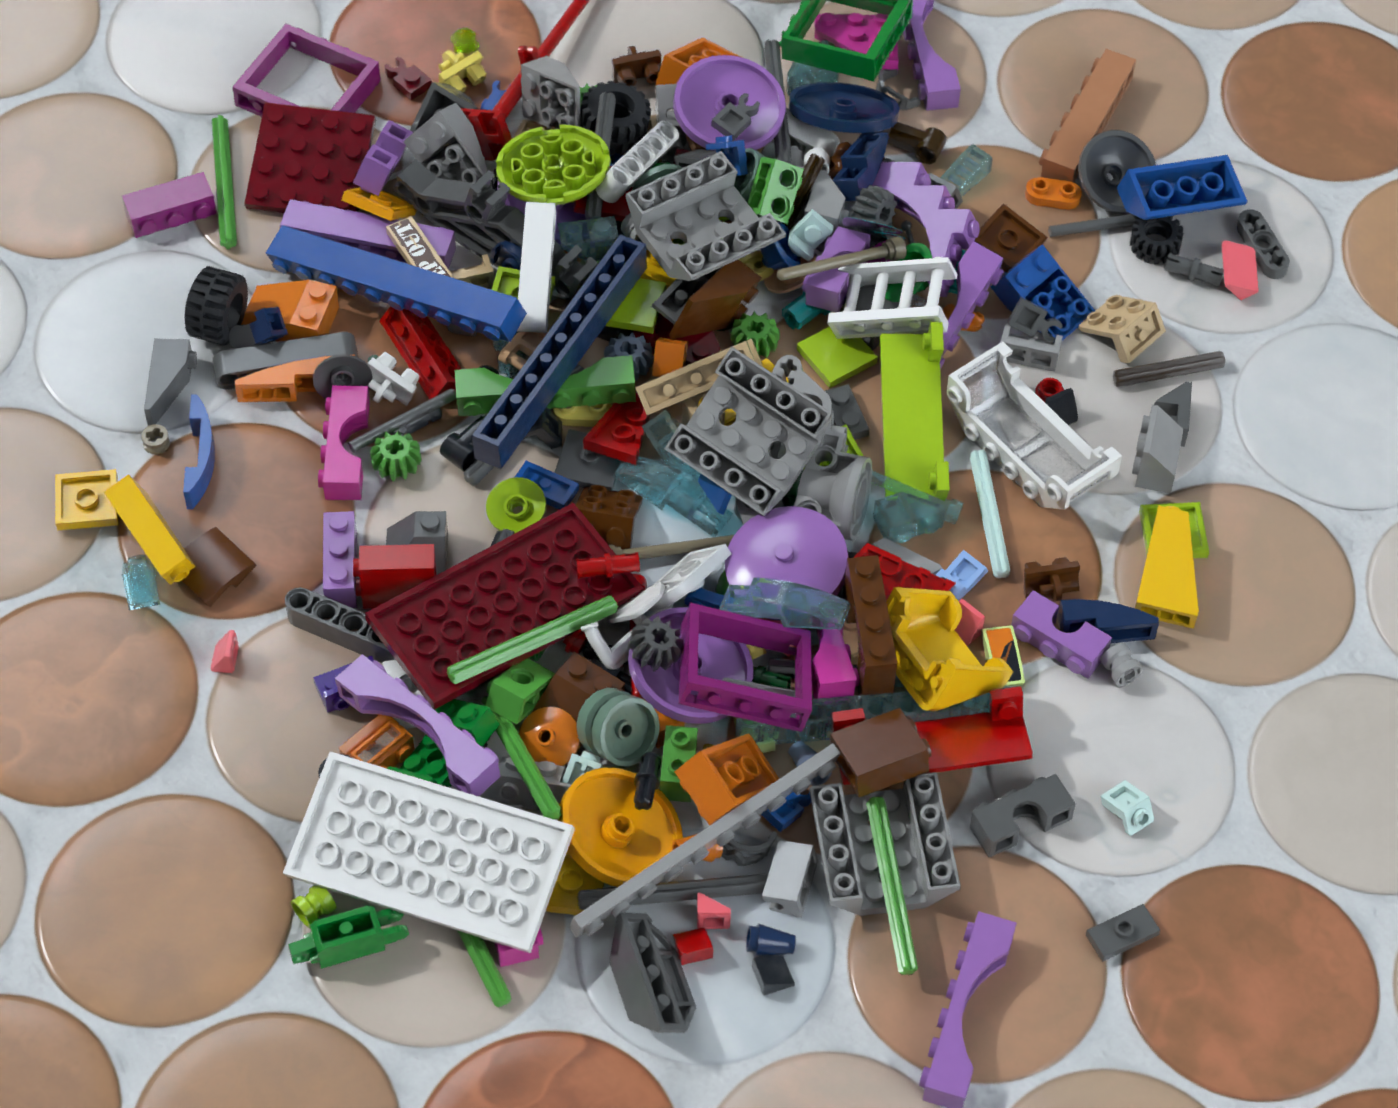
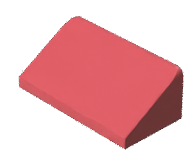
M1223 241L1221 245L1225 287L1240 300L1256 294L1259 291L1255 249L1247 245Z

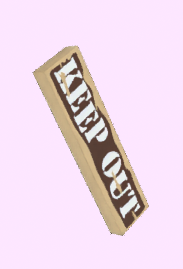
M412 216L386 226L387 235L407 264L454 278Z

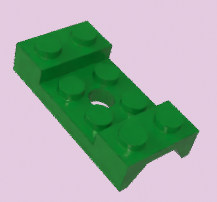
M453 699L435 709L437 713H445L459 730L468 731L481 747H483L500 725L490 707ZM427 735L423 737L422 741L400 768L391 766L387 768L451 788L452 786L444 756L435 742Z

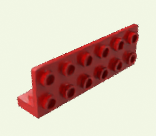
M1021 686L989 690V712L914 722L918 735L921 739L925 738L932 752V756L929 757V772L926 773L1033 758V751L1023 718V692ZM863 708L831 712L832 733L865 721ZM839 767L842 784L850 785Z

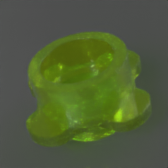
M460 28L450 36V42L454 44V52L456 54L459 52L477 51L480 48V43L476 42L475 39L476 33L469 28Z

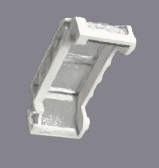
M1002 341L950 374L946 394L967 438L975 441L987 453V458L992 461L994 460L1003 469L1005 475L1010 480H1014L1023 489V492L1029 499H1033L1040 507L1065 510L1069 507L1070 502L1105 479L1110 480L1119 473L1122 455L1113 447L1104 451L1099 446L1093 450L1019 378L1021 369L1018 366L1012 368L1006 361V357L1010 356L1013 350Z

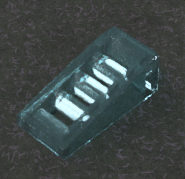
M971 144L940 178L948 182L951 181L959 186L958 189L962 197L991 172L993 158L976 145Z

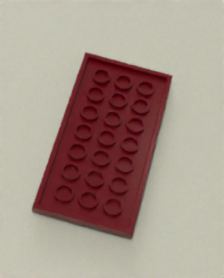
M571 503L366 612L365 620L435 710L578 630L457 684H453L447 675V668L604 597L612 596L618 605V609L641 593L644 588L631 572L613 574L612 578H606V575L578 579L576 559L603 557L604 553H610L611 556L616 554L578 507Z

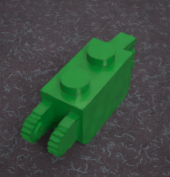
M367 905L315 920L310 925L311 932L303 935L304 939L288 944L293 964L311 961V964L319 963L321 969L385 951L386 944L404 939L409 935L407 925L401 924L381 929V927L401 920L404 914L388 908L376 912L375 907Z

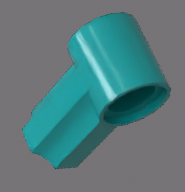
M803 291L802 295L782 309V316L790 328L799 330L820 313L827 315L832 311L807 305L806 292Z

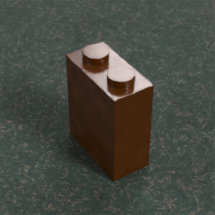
M901 708L830 733L831 744L833 743L840 751L836 762L859 798L929 772V757L932 756L930 745L925 738H920L913 719H907Z

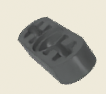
M1253 209L1242 211L1237 222V231L1247 246L1255 249L1256 262L1264 275L1271 279L1283 278L1287 273L1290 263L1288 255L1260 212ZM1264 240L1270 244V247H1259L1256 241Z

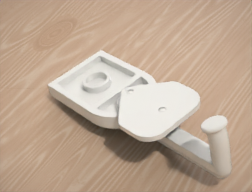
M726 544L689 552L655 584L619 607L616 613L608 617L610 623H617L632 619L637 626L646 618L644 615L646 611H654L647 617L650 618L658 612L672 608V603L678 601L689 592L691 593L701 588L705 584L704 579L708 575L721 570L724 567L723 561L732 553ZM598 622L582 626L581 631H584L590 645L606 668L610 670L618 669L628 660L630 650L628 646L633 629L612 648H609L597 628Z

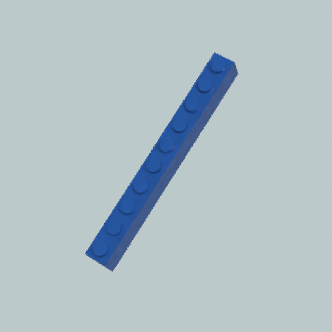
M284 225L281 226L266 251V255L273 263V268L283 274L290 272L303 280L312 279L321 283L335 285L349 295L355 296L359 294L374 303H379V301L388 303L392 308L399 311L402 309L410 310L421 318H426V316L432 317L446 326L454 324L468 333L476 331L493 341L501 339L511 342L527 314L516 297Z

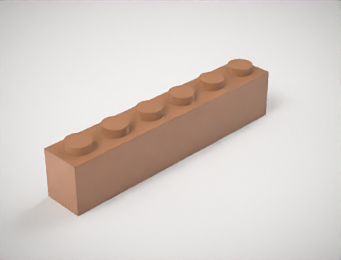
M1109 49L1104 51L1101 58L1097 57L1091 69V76L1086 75L1084 78L1081 94H1075L1071 103L1070 113L1065 112L1060 123L1061 129L1054 131L1050 140L1049 150L1044 149L1041 154L1039 164L1042 165V178L1075 183L1079 176L1078 166L1081 152L1092 138L1104 131L1133 79L1137 59Z

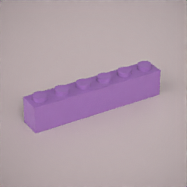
M290 199L281 220L280 228L284 225L406 263L386 233V226L400 220L389 221L380 216L363 212H354L338 209L333 206L328 207ZM417 223L449 270L456 250L455 231Z

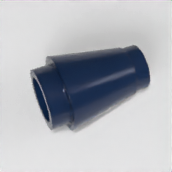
M758 923L757 926H749L746 952L753 953L754 956L793 954L796 936Z

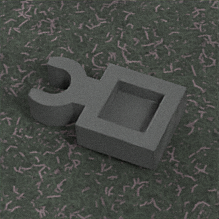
M744 93L740 96L738 105L735 106L729 102L712 119L711 126L724 136L732 135L734 141L751 124V117L758 113L760 102L757 101L754 105L747 106L749 94Z
M1023 297L1019 299L1007 321L1010 326L1032 337L1035 336L1038 330L1049 342H1054L1055 337L1048 334V328L1050 326H1056L1060 329L1063 327L1058 319H1045L1047 310Z

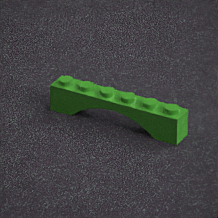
M632 355L604 357L587 369L568 376L547 405V408L563 409L573 406L622 404L636 401ZM486 368L455 370L456 399L459 416L488 414L513 379L496 374Z

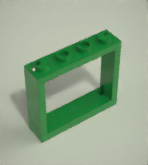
M802 0L797 14L792 15L786 31H782V39L779 42V47H782V59L875 81L913 16V0ZM826 1L888 15L887 20L866 54L803 39Z

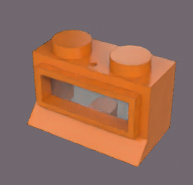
M381 714L377 715L339 747L340 754L349 755L354 759L386 769L389 766H396L399 762L403 763L415 750L413 735L393 717Z

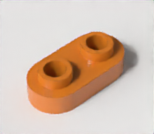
M1042 177L1029 180L1025 190V197L1029 203L1036 206L1064 210L1076 208L1080 204L1082 196L1081 188L1074 182Z

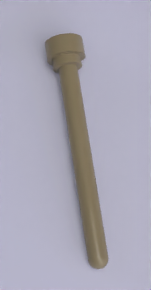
M900 236L888 238L879 247L780 269L777 272V278L784 281L883 257L891 261L904 259L906 257V245Z
M734 535L630 549H621V547H615V545H609V547L616 555L638 552L640 560L684 554L726 544L728 547Z

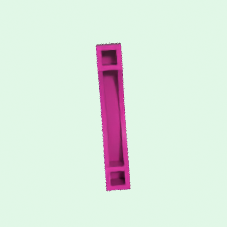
M833 599L824 608L809 615L817 630L819 650L811 664L812 693L816 704L853 700L855 687L859 686V673L857 668L852 667L850 646L844 643L843 626L840 620H836Z

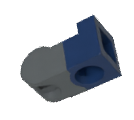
M279 307L262 308L254 312L256 321L231 328L229 332L231 346L236 349L268 344L288 335Z

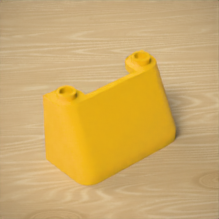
M894 587L886 602L897 658L896 676L921 709L938 711L987 694L989 690L1001 689L1006 685L1013 674L1009 665L1002 658H991L982 666L955 631L962 618V608L951 591Z

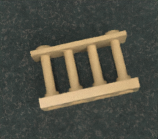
M752 339L732 346L763 366ZM730 348L635 387L646 415L709 390L719 376L715 371Z

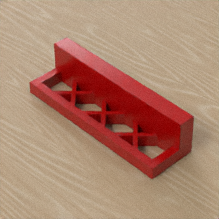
M390 306L380 319V323L408 367L419 374L418 382L428 398L432 399L449 389L456 390L453 377L455 378V370L462 368L428 316L421 318L410 310L402 309L399 311Z

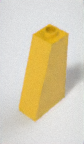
M129 474L104 491V494L161 577L170 585L185 579L189 575L190 570L195 568V565L148 493Z
M1158 505L1135 609L1156 616L1159 621L1194 629L1199 608L1189 512L1182 511L1175 506L1164 507Z

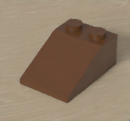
M739 259L725 265L688 299L668 336L672 339L727 328L735 319H740L743 313H747L748 308L746 304H750L757 296L759 290L756 287L762 277Z
M573 652L555 673L532 712L544 707H556L568 712L577 722L580 709L592 694L607 687L625 691V683L578 653ZM546 731L542 734V742L549 741L551 737L550 732ZM581 742L576 753L578 756H581L582 752L586 750Z

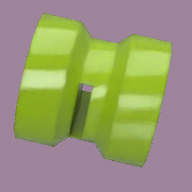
M316 885L309 888V893L306 896L299 895L291 901L294 912L308 928H310V925L315 920H319V915H329L337 909V905L328 890Z

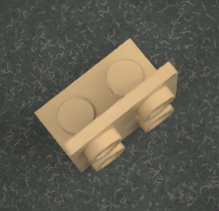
M1121 295L1109 297L1095 312L1090 313L1079 324L1081 332L1112 338L1120 362L1130 363L1166 332L1155 302Z

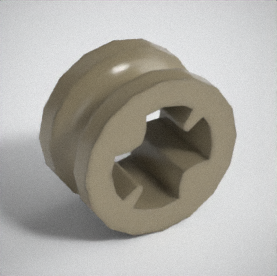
M153 424L147 426L141 433L143 447L150 454L164 453L170 446L167 429L162 425ZM156 437H160L156 439V442H151Z

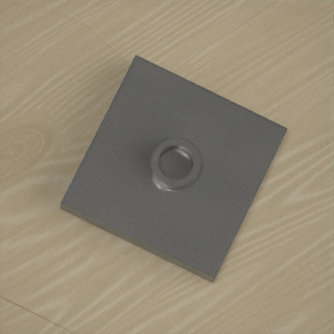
M569 429L554 473L579 483L581 488L589 487L590 485H602L607 490L612 491L622 461L583 449V439L588 433Z

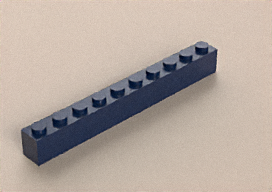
M621 234L473 433L472 440L475 459L502 469L647 269L645 243Z

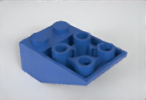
M1043 244L1006 272L996 286L993 284L990 286L1011 312H1013L1021 297L1046 309L1045 319L1055 318L1063 325L1061 329L1056 326L1048 328V334L1053 335L1055 340L1057 335L1063 336V341L1079 327V324L1090 313L1095 312V309Z

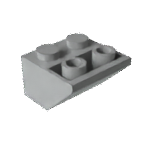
M1152 405L1150 416H1143L1132 474L1137 475L1135 487L1171 494L1183 428L1158 405Z

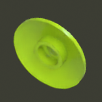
M521 477L509 478L497 484L489 493L486 501L488 519L499 531L508 529L517 533L543 519L546 511V499L542 489L535 482ZM514 508H523L520 513H513Z

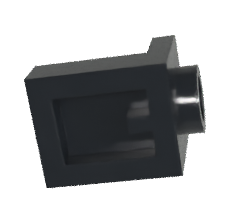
M546 407L524 439L536 435L538 439L546 443L551 449L562 446V421Z

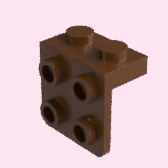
M602 485L584 487L576 503L578 509L608 545H615V547H621V549H630L632 547L635 518L642 505L643 497L631 490L609 491Z

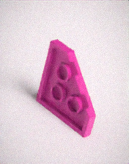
M859 13L818 14L814 20L815 39L821 42L828 40L835 44V47L866 54L887 20L888 15L880 13L876 15H861ZM897 43L882 69L898 70Z

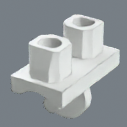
M384 352L377 359L372 357L367 365L370 367L373 377L368 387L376 392L373 400L379 403L384 397L393 403L397 399L407 406L417 388L416 384L420 377L419 374L406 368L401 376L394 372L392 369L397 361L387 352Z

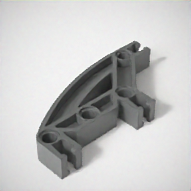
M415 159L397 175L396 180L398 182L394 185L393 190L436 227L454 230L455 241L482 258L481 255L487 254L490 260L491 250L502 241L514 243L522 248L525 215L516 207L505 205L511 189L505 183L501 182L498 185L499 189L497 191L490 187V181L495 176L490 170L475 183L438 178ZM554 240L552 276L555 277V286L552 293L554 296L571 300L598 265L591 257L586 259L584 266L577 261V257L582 252V249L578 245H575L566 254L563 247Z

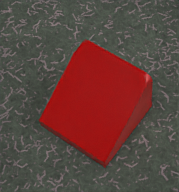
M705 927L673 934L681 965L713 958L712 942Z

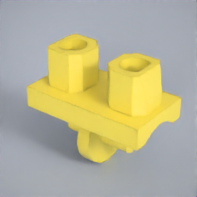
M450 50L445 51L442 54L443 62L438 65L441 71L438 75V83L449 84L464 92L467 86L461 79L467 76L474 86L485 80L487 75L480 64L483 56L479 51L466 58L462 52L455 55Z

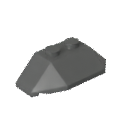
M620 912L616 918L609 963L629 1021L656 1033H685L689 1028V1023L697 1007L676 949L665 935L651 924L653 920L647 913Z

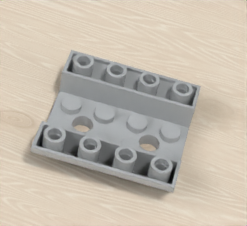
M722 151L626 193V200L638 237L646 244L647 249L670 278L692 281L786 237L785 231L770 213L759 218L734 187L737 170ZM727 217L732 223L721 222L718 218ZM671 239H681L685 244H674Z
M731 346L715 371L719 375L687 425L682 423L679 425L664 449L763 516H766L788 493L821 443L833 413ZM727 409H733L736 413L735 422L729 426L723 425L721 422L722 413ZM777 442L784 443L786 447V453L780 459H774L770 453L771 446Z
M937 772L925 773L904 781L903 789L877 791L860 798L857 794L843 795L841 783L809 787L830 905L859 916L887 913L882 883L879 881L880 873L871 826L868 824L869 816L866 803L874 796L885 799L906 909L927 908L960 890L961 886Z

